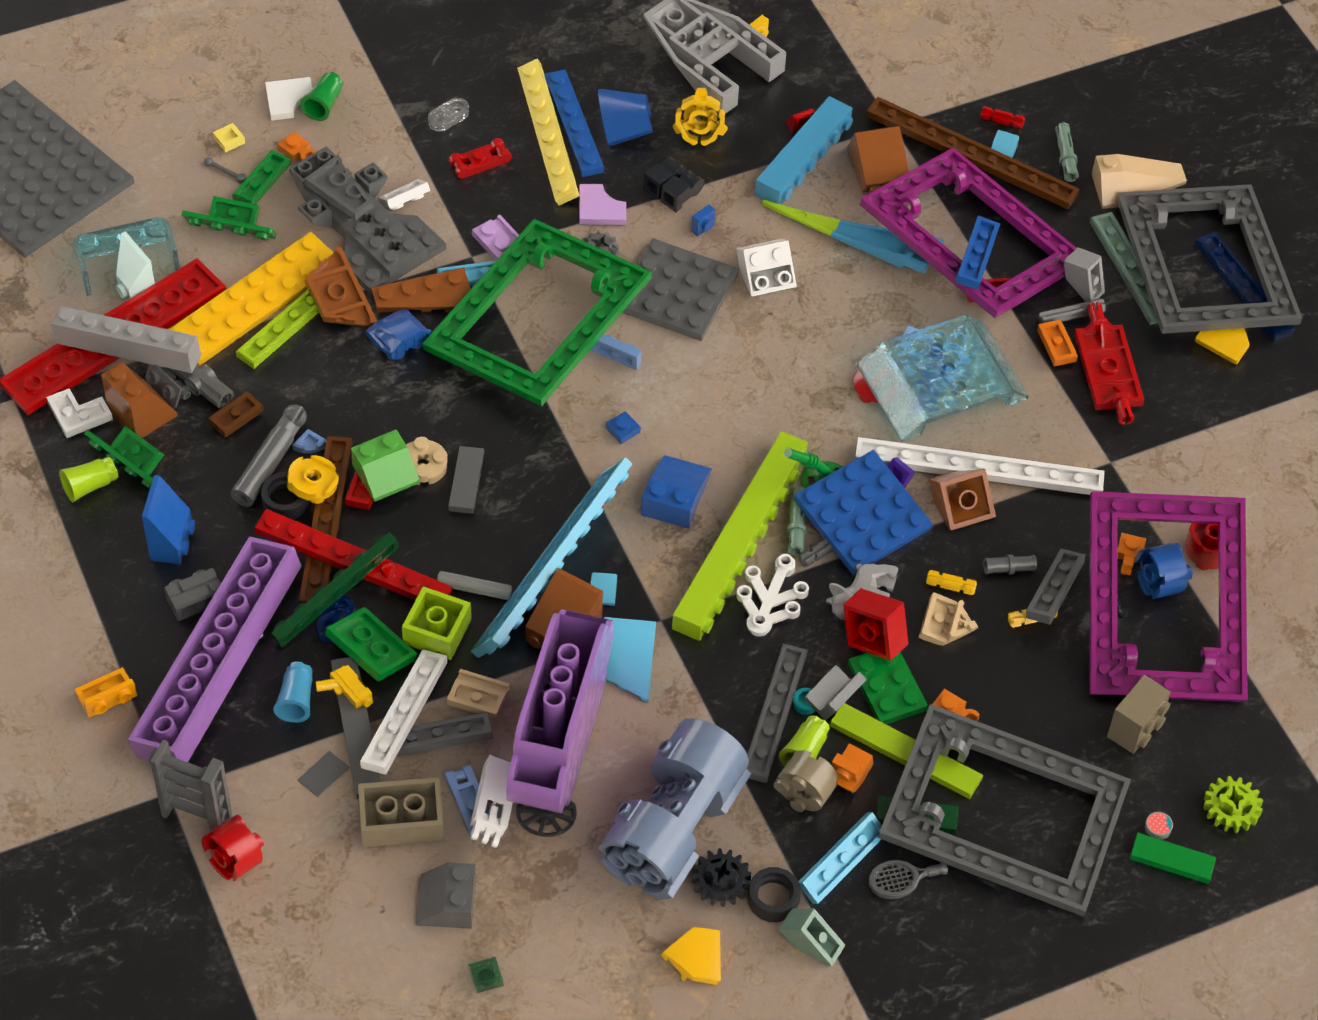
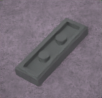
M459 447L448 506L449 511L474 514L484 459V448Z

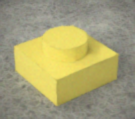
M233 123L213 132L214 140L225 153L245 144V137Z

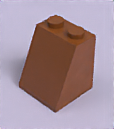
M900 126L857 132L853 135L847 146V152L862 192L869 191L871 193L909 172Z
M121 362L101 374L107 406L110 412L123 427H128L141 438L178 416L177 412L148 382Z
M558 568L525 626L526 641L534 648H542L553 614H559L561 609L602 618L603 591Z

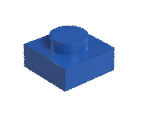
M710 204L692 216L691 232L696 236L709 231L715 224V209Z
M626 411L606 423V429L620 444L636 436L641 430L639 424Z

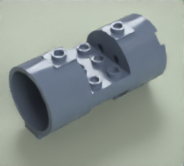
M689 718L681 721L670 739L663 741L659 745L658 753L653 759L654 763L652 765L653 776L659 785L651 792L650 796L652 798L649 802L638 799L622 803L617 809V816L612 822L613 826L598 847V850L602 852L600 856L602 864L613 876L628 886L633 883L643 887L644 894L653 896L657 901L672 899L697 861L699 855L695 852L697 845L692 831L704 812L709 817L725 815L751 775L747 770L749 759L741 744L722 728L701 719Z

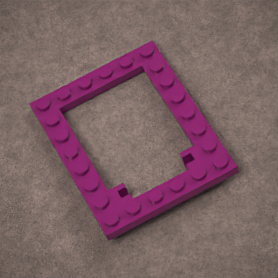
M954 148L862 197L859 203L863 209L993 318L999 317L1065 277L1064 260L1076 249L1074 245ZM941 182L946 186L954 183L956 186L953 192L957 195L969 189L1029 240L1040 247L1049 257L997 288L992 286L983 277L978 290L959 284L955 280L962 260L914 221L921 213V204L917 196Z
M1097 491L1090 493L1089 696L1126 697L1139 680L1146 675L1171 691L1169 699L1246 702L1248 700L1246 498ZM1117 520L1218 524L1219 648L1203 647L1201 649V657H1205L1204 664L1201 666V673L1135 670L1138 659L1136 644L1117 643Z

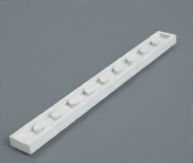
M858 437L855 460L874 449L886 466L889 465L892 458L898 457L913 471L944 475L951 472L984 468L986 469L988 481L1088 495L1092 491L1103 492V470Z

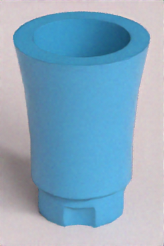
M292 662L287 667L278 699L273 708L278 718L287 722L298 723L310 717V694L313 678L312 668L309 665H305L302 662Z

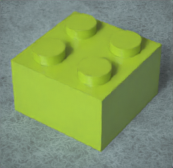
M422 587L402 626L403 641L407 645L420 650L447 655V659L451 660L471 622V603Z

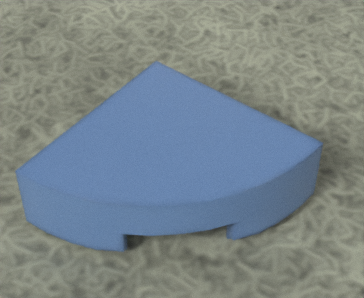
M307 429L292 446L293 450L298 453L312 454L323 450L326 447L327 440Z

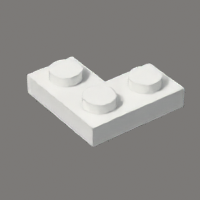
M70 388L46 397L47 403L66 438L113 420L112 413L103 397L78 405Z

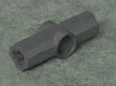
M197 363L192 373L170 369L184 380L185 385L190 388V392L196 396L201 394L217 408L225 407L234 397L233 391L218 380L215 372L206 364L201 366Z

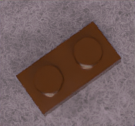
M246 391L210 416L209 424L226 438L262 413L263 405Z

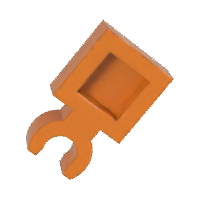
M292 132L277 143L278 150L293 162L298 158L302 161L317 152L314 149H310V143L296 132Z
M946 689L941 692L932 704L975 721L979 719L980 714L977 711L965 709L966 701Z

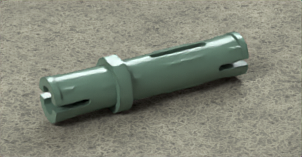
M1059 123L1055 127L1060 151L1059 163L1063 167L1064 179L1067 182H1073L1076 180L1075 178L1079 177L1076 166L1078 159L1077 155L1074 154L1069 124Z
M796 486L790 491V521L786 533L789 536L787 552L793 556H798L804 551L803 542L807 531L806 526H804L805 514L793 500L795 494L805 489L801 486Z

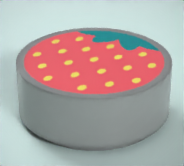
M1163 812L1151 813L1145 823L1146 833L1160 840L1166 839L1171 834L1173 828L1172 819Z

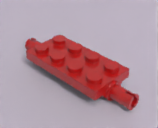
M1094 302L1087 305V311L1091 320L1090 325L1086 328L1075 329L1074 336L1095 410L1116 408L1119 423L1124 425L1123 418H1125L1126 424H1130L1134 421L1131 407L1143 406L1144 397L1123 325H1112L1104 317L1102 304L1096 302V309Z

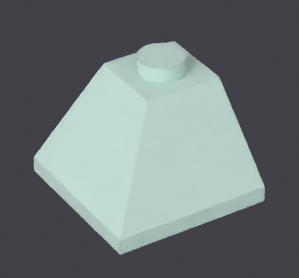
M125 231L121 233L116 271L118 282L116 290L121 298L129 300L154 285L155 282L150 259Z

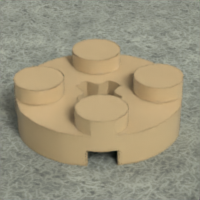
M418 437L415 441L408 443L406 446L408 447L420 482H428L429 485L442 479L447 472L448 462L447 452L440 444L428 440L426 437ZM425 459L428 464L422 463L419 465L418 461Z

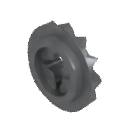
M599 230L596 234L589 232L588 237L583 238V241L594 246L604 243V246H600V249L614 255L618 253L619 243H617L615 236L611 237L609 235V232L601 234Z

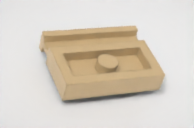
M460 669L459 675L448 695L447 705L476 714L487 712L489 718L497 720L507 692L510 690V683Z

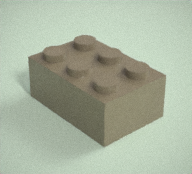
M440 777L358 784L363 847L444 841Z

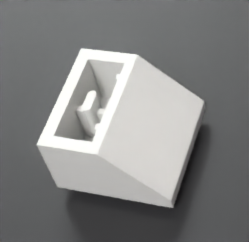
M777 239L736 248L740 272L750 296L797 287L788 240Z

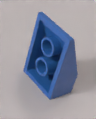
M664 455L650 477L642 496L641 515L689 529L712 468Z
M154 475L142 514L150 561L180 565L183 555L188 553L189 534L193 535L195 520L191 518L189 507L159 475Z

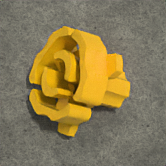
M697 88L695 95L683 99L681 108L676 110V121L673 124V129L676 134L681 133L682 138L691 145L698 143V136L691 135L688 130L701 135L711 130V134L701 137V144L706 146L717 139V135L723 136L728 129L725 125V111L720 109V102L707 96L706 88ZM682 110H685L684 120L681 119ZM718 111H719V118H720L719 121H717V116H718L717 112H718Z

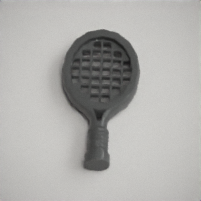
M890 860L879 864L872 870L869 876V887L874 894L881 898L900 899L910 895L922 878L948 874V868L942 862L920 869L906 861Z

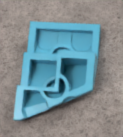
M604 617V619L614 621V636L607 665L606 682L615 684L625 692L628 690L639 696L641 701L648 703L656 622Z

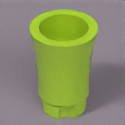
M106 457L79 466L60 469L59 476L66 495L71 502H75L86 494L109 485L110 482L118 478V472L113 460L110 457Z
M812 715L801 724L790 742L779 753V759L784 767L792 755L799 750L812 752L810 757L817 758L830 729L825 720Z

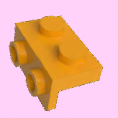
M123 667L74 689L88 718L103 714L108 709L119 704H125L137 696L135 683L132 679H129Z

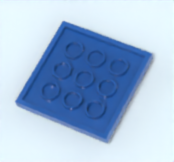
M874 449L795 494L793 499L822 537L832 546V550L853 576L857 574V564L876 563L928 532L934 525Z

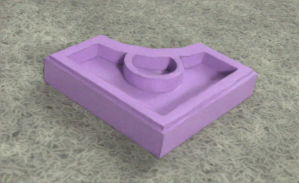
M603 184L579 185V225H626V202L617 201L609 197L604 191Z

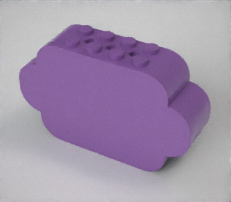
M561 609L559 614H553L517 724L513 757L506 786L507 801L561 813L564 806L570 804L603 696L607 665L614 636L613 620Z

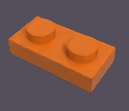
M1061 320L1038 324L1037 331L1053 366L1077 361L1078 355Z

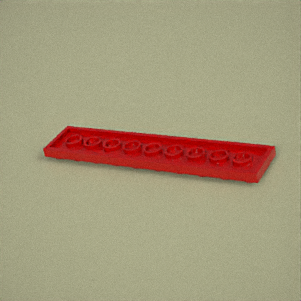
M196 258L109 311L104 316L168 329L224 292L226 285ZM56 344L0 378V387L29 415L47 404L46 397L75 387L120 359V357Z

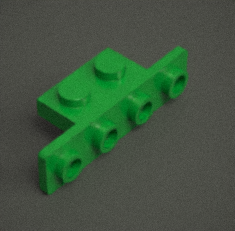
M213 196L209 215L182 210L181 214L187 220V223L193 226L200 227L201 224L210 225L209 228L213 230L223 231L224 228L230 229L232 233L246 236V233L255 234L254 237L261 240L276 239L277 235L272 228L256 225L260 206L256 204Z
M126 426L111 446L97 435L86 430L84 434L91 439L88 442L99 451L104 448L108 451L106 457H110L116 464L124 463L126 465L124 468L126 472L135 478L140 475L144 478L141 483L149 489L151 488L153 477L150 474L163 458V453Z

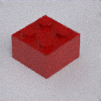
M860 588L843 604L849 647L891 661L908 645L904 602Z

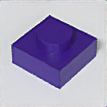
M898 457L892 458L887 466L904 488L907 487L915 474Z

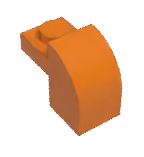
M849 743L843 755L837 753L832 761L833 768L838 774L837 785L854 793L861 786L874 764L873 755Z

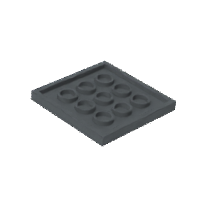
M652 238L637 264L651 271L652 278L622 313L702 341L739 275V268Z

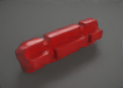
M986 106L982 108L980 117L984 120L989 121L992 119V122L1007 126L1013 125L1014 128L1022 129L1025 122L1024 116L1017 114L1013 116V113L998 109L994 111Z

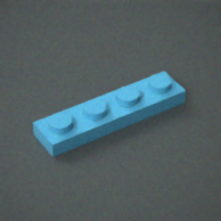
M873 812L866 813L798 881L800 888L812 904H818L881 840L878 838L882 825Z

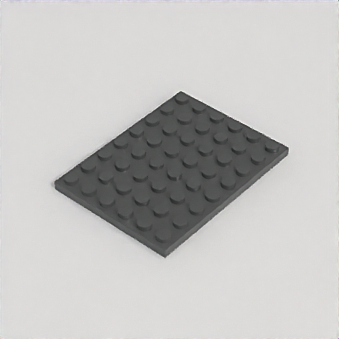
M14 80L0 89V237L26 258L134 184V178Z

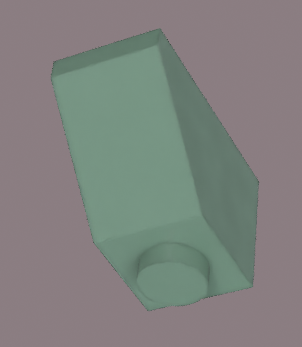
M792 908L779 928L780 932L794 948L827 966H833L845 947L842 940L814 908Z

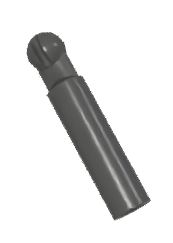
M298 404L290 405L284 410L283 416L277 425L272 428L230 492L231 497L238 504L250 507L258 497L263 483L272 475L294 441V436L306 422L307 414L302 406Z

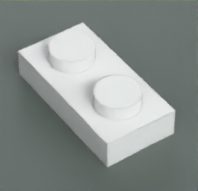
M417 179L378 197L383 207L396 210L403 207V203L409 200L421 199L424 197V193L430 191L428 182Z

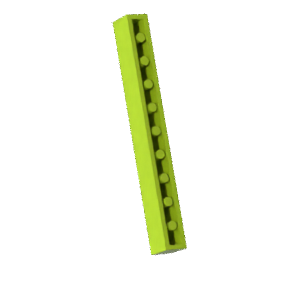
M780 432L675 610L672 619V630L698 641L701 640L704 633L708 634L714 623L713 617L716 613H721L725 604L724 598L727 594H732L736 585L735 579L737 576L743 575L747 565L746 560L748 557L752 558L757 549V541L759 538L763 539L768 530V522L770 520L774 521L779 510V503L785 502L790 484L794 485L798 479L800 472L798 470L802 465L798 461L785 457L784 451L787 448H791L802 453L807 452V441L785 432Z

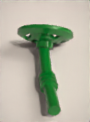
M787 448L784 451L785 457L798 461L802 466L807 467L801 476V486L805 489L810 486L808 478H814L816 483L835 472L836 469L842 468L841 465L835 462L821 461L818 455L810 452L802 453L791 448Z

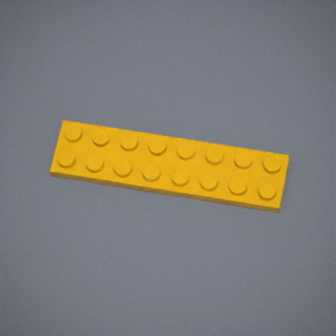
M310 231L168 330L197 336L201 352L198 364L202 365L302 295L308 289L305 284L306 276L313 270H316L319 264L324 259H328L334 252Z

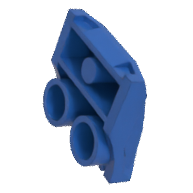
M406 309L394 312L374 323L365 331V335L378 350L383 351L393 360L401 359L405 355V350L407 351L409 348H421L423 346L422 343L432 333L430 329H426Z

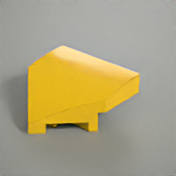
M1245 328L1200 331L1195 338L1196 343L1235 365L1238 364L1249 348Z
M693 927L661 954L665 961L670 960L681 973V980L683 982L687 978L691 981L717 985L721 981L720 930Z

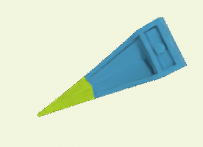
M762 200L764 207L899 268L906 266L915 271L925 273L930 266L927 261L885 227L839 220L768 200ZM935 237L938 241H940L943 244L944 240Z

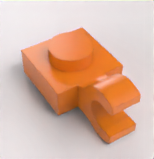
M1121 533L1117 550V558L1123 559L1121 574L1131 575L1137 554L1145 547L1146 538Z

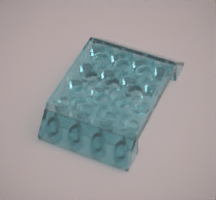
M969 314L883 341L857 362V367L901 442L922 435L926 424L999 399H1003L1008 406L1026 400L1029 397L984 321ZM930 347H938L942 352H934ZM947 365L952 367L953 371H945L941 366ZM958 384L960 386H963L965 390L958 391L953 387V385Z

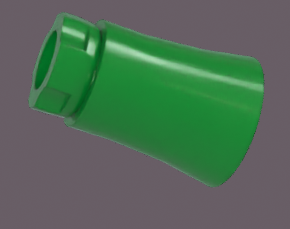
M334 72L324 73L315 86L301 99L300 107L306 116L317 121H324L329 117L332 106L343 87V81L340 79V76Z

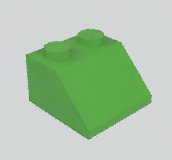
M397 429L351 448L353 468L374 502L420 483L408 447Z

